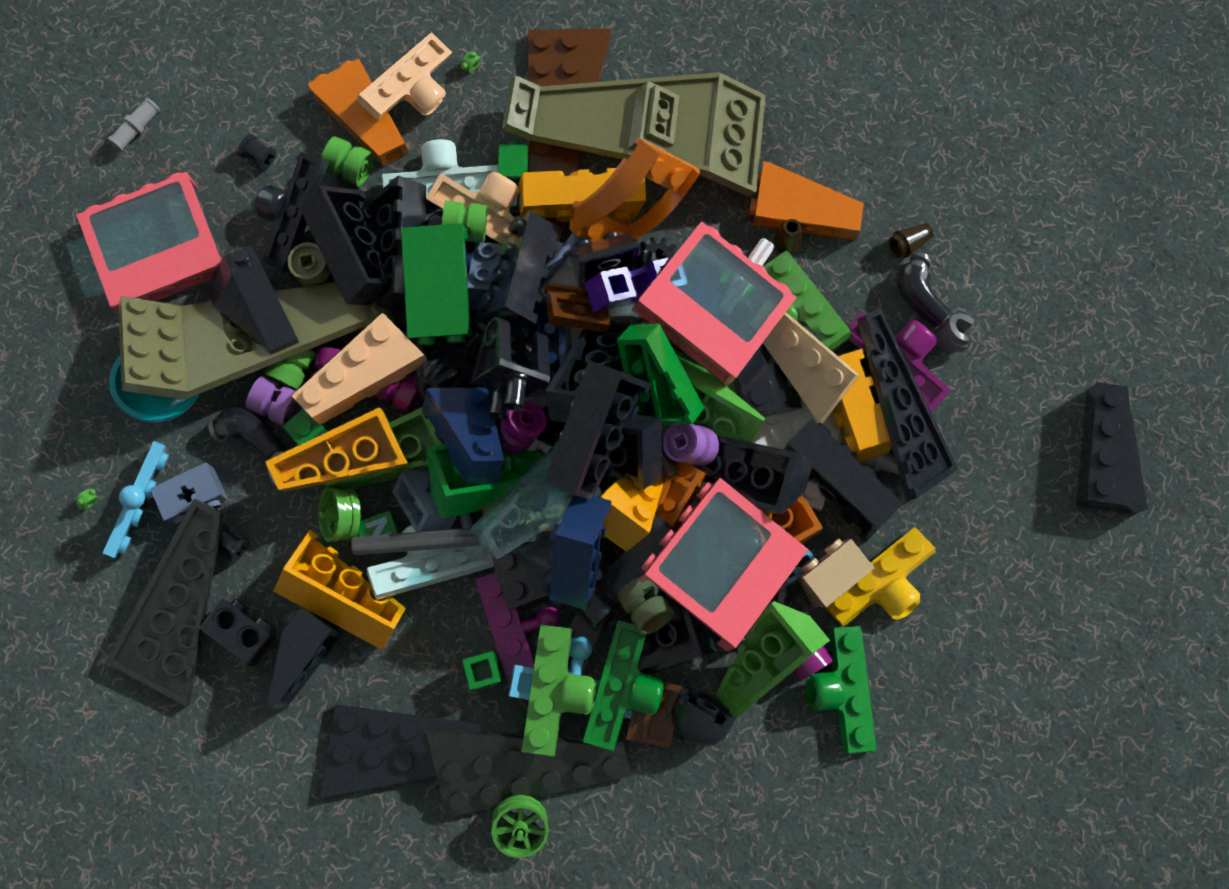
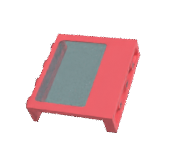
M187 172L172 174L164 181L156 184H146L138 191L128 195H118L110 202L90 206L84 212L77 214L109 305L118 314V303L121 296L150 301L161 300L209 281L222 260L195 193V182Z
M701 221L640 297L632 311L648 324H660L669 341L728 386L739 375L797 297L791 293L788 286L777 282L768 275L763 266L753 263L744 255L739 247L728 243L715 228L707 226Z
M719 478L712 485L707 482L699 491L696 497L700 501L694 508L689 505L681 514L678 520L682 524L676 532L670 529L659 543L663 546L662 550L657 556L651 553L640 567L644 573L638 580L642 583L648 579L717 634L721 638L717 644L728 652L738 646L808 549Z

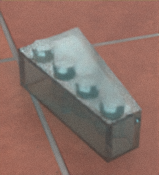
M559 440L471 528L485 555L499 559L563 519L573 494L544 483L548 473V466L553 460ZM599 486L594 494L596 497L602 494Z

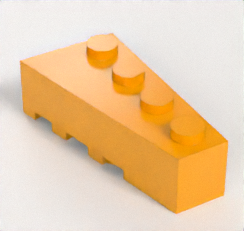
M607 168L606 173L593 175L589 172V169L572 172L569 176H564L562 171L524 172L519 182V216L531 210L544 219L556 218L561 222H569L570 218L574 219L575 208L572 206L574 201L581 202L592 195L606 182L616 168ZM645 178L630 197L608 215L626 223L634 221L646 201Z
M380 407L265 461L278 490L283 492L410 466L384 411Z
M309 530L283 568L274 592L383 650L406 608L392 596L376 600L371 584L362 577L363 572L354 565L350 568L338 558L339 553L331 546L326 548L317 541L318 535Z

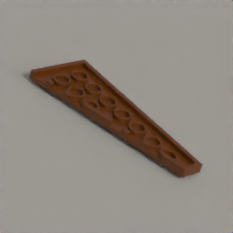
M611 28L528 30V81L539 86L600 82L611 40ZM529 140V172L562 171L564 176H569L570 173L578 171L582 151ZM545 218L560 228L556 242H561L565 222L558 221L556 218Z

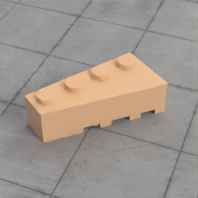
M382 313L298 389L292 397L321 425L352 408L355 403L364 398H370L379 393L380 389L389 384L404 379L407 374L420 368L427 359L390 319Z

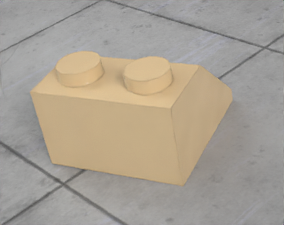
M839 538L824 549L827 552L825 556L820 560L813 558L801 567L803 573L797 579L813 607H828L875 569L852 539L843 541Z

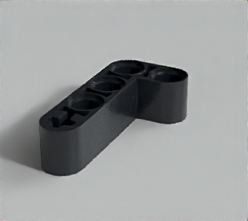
M660 515L653 521L650 533L627 552L625 551L603 575L604 579L595 583V588L586 609L574 607L594 628L611 615V612L621 605L617 598L619 591L627 583L644 573L640 567L651 553L657 556L662 550L663 546L659 543L670 529L676 532Z

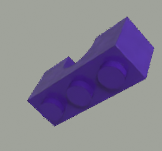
M672 257L652 261L648 265L633 271H628L627 267L600 272L584 283L593 312L637 303ZM681 265L670 278L671 283L679 289L688 285Z

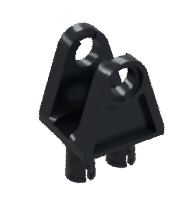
M493 317L485 330L471 383L489 389L492 392L488 416L495 420H506L509 416V410L521 411V409H524V397L549 383L548 338L546 335L536 331L531 338L527 336L517 364V362L511 360L510 323L502 318Z

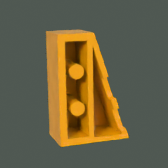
M862 349L838 356L859 374V377L831 412V420L834 427L840 429L843 435V444L851 449L854 458L858 462L889 453L892 445L880 403H875L869 388L874 385L871 376L865 377L861 366V359L865 358Z
M625 477L622 479L618 478L599 496V498L612 501L610 511L602 525L607 527L605 537L627 552L650 533L664 483L663 477L644 490L634 486L635 482Z

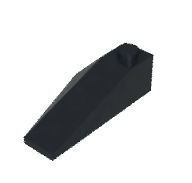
M249 245L223 256L205 288L215 310L221 315L224 314L228 317L234 326L240 327L248 333L254 342L271 355L299 343L252 246Z
M744 302L737 303L728 316L718 311L717 319L744 341H751L756 334L749 324L753 319V315ZM762 343L739 375L733 380L736 395L763 417L802 409L798 392Z
M717 435L719 449L715 459L705 466L694 465L716 481L721 478L758 509L783 515L805 492L814 461L797 452Z

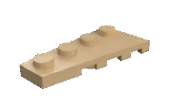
M766 299L749 323L756 333L776 308L777 304L774 301ZM786 312L763 342L819 423L826 420L859 377V374Z

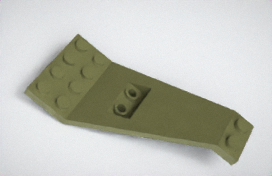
M720 72L553 86H539L515 75L510 80L502 129L526 140L618 159H628L637 147L635 141L639 137L694 165L700 170L699 175L750 197L756 193L766 95Z
M336 282L275 291L299 343L271 355L254 342L243 329L234 326L228 317L218 313L212 301L179 306L121 296L118 310L122 391L185 400L358 329L366 328L382 313L395 325L393 313L390 309L376 306V299L370 305L346 304Z

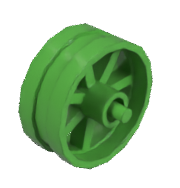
M327 487L321 494L318 517L321 534L326 541H352V538L358 534L361 517L360 503L356 491L351 487Z
M516 795L508 797L499 803L493 812L491 833L493 842L500 852L509 857L525 858L534 855L542 849L547 841L549 827L546 810L539 801L530 796ZM518 808V813L513 816L508 813L509 810ZM523 808L530 809L533 813L527 817L523 813ZM500 817H503L510 823L509 825L497 827ZM539 817L543 821V828L529 825ZM512 832L508 842L499 835ZM528 833L537 834L539 836L530 842L528 838ZM516 840L524 841V844L521 845L514 843Z

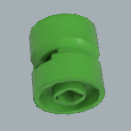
M334 136L325 146L321 159L329 162L326 173L335 177L342 175L343 180L360 187L365 183L372 170L374 153L362 147L352 148L350 142Z
M445 200L442 225L462 223L467 228V242L484 243L488 205L471 203L468 207H465L463 202Z
M309 349L269 365L264 375L278 381L281 386H289L298 390L305 381L303 371L311 369L316 353Z

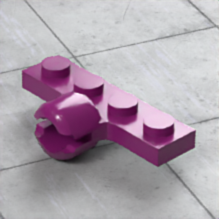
M861 312L848 326L853 335L848 341L858 350L862 349L863 354L867 357L857 322L858 318L865 315ZM912 320L905 325L895 338L932 412L951 389L923 365V358L936 345V337L923 324Z

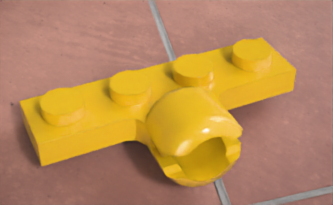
M914 527L870 562L875 569L828 607L824 608L842 627L874 603L881 605L895 620L906 617L920 603V593L908 582L906 577L935 553V547Z

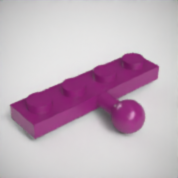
M497 572L477 578L475 581L510 687L514 665L534 668L535 660L526 633L539 629L540 625L558 627L561 622V614L555 607L546 606L538 612L536 617L522 621L519 610H508Z

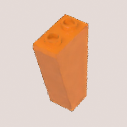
M359 58L354 61L344 62L338 69L328 74H320L312 82L307 83L315 100L365 149L373 152L374 158L383 167L409 154L406 144L389 113L387 112L377 120L356 101L358 95L372 84Z
M763 161L761 171H758L757 198L751 199L749 215L754 216V226L780 229L787 220L796 219L801 224L802 233L850 240L857 239L861 228L864 203L775 164Z

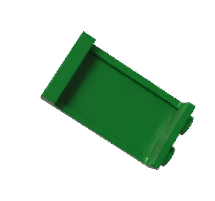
M462 223L401 228L407 337L417 341V345H434L435 339H447V343H464L465 337H473V330L470 329L465 241H468L467 228Z

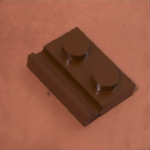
M548 282L544 291L547 294L546 304L549 324L607 333L611 326L609 311L593 312L586 288Z
M664 683V691L659 709L653 715L632 710L626 739L672 749L675 727L671 720V711L683 686Z

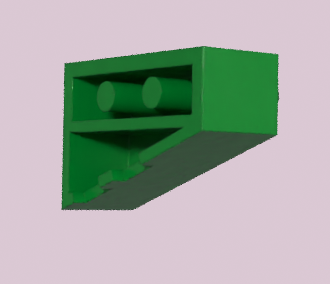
M660 324L630 325L617 339L623 371L625 374L652 384L647 394H640L635 404L639 407L636 415L661 419V425L693 424L703 411L704 406Z

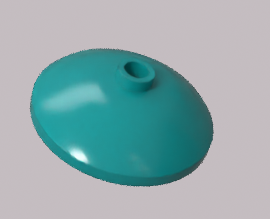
M121 355L115 361L110 372L109 388L114 402L125 414L140 421L163 422L176 418L186 412L199 396L197 394L184 400L122 391Z

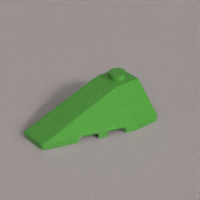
M673 348L704 406L703 411L693 424L707 427L718 436L752 443L765 418L695 360Z
M774 601L763 610L749 629L716 695L730 709L729 712L737 718L830 640L809 615Z

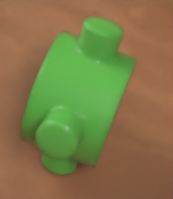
M473 51L467 53L461 61V68L472 73L479 66L480 57L476 56V53Z
M87 489L78 495L76 504L79 505L78 508L80 510H88L98 502L99 498L95 495L96 491L94 489Z

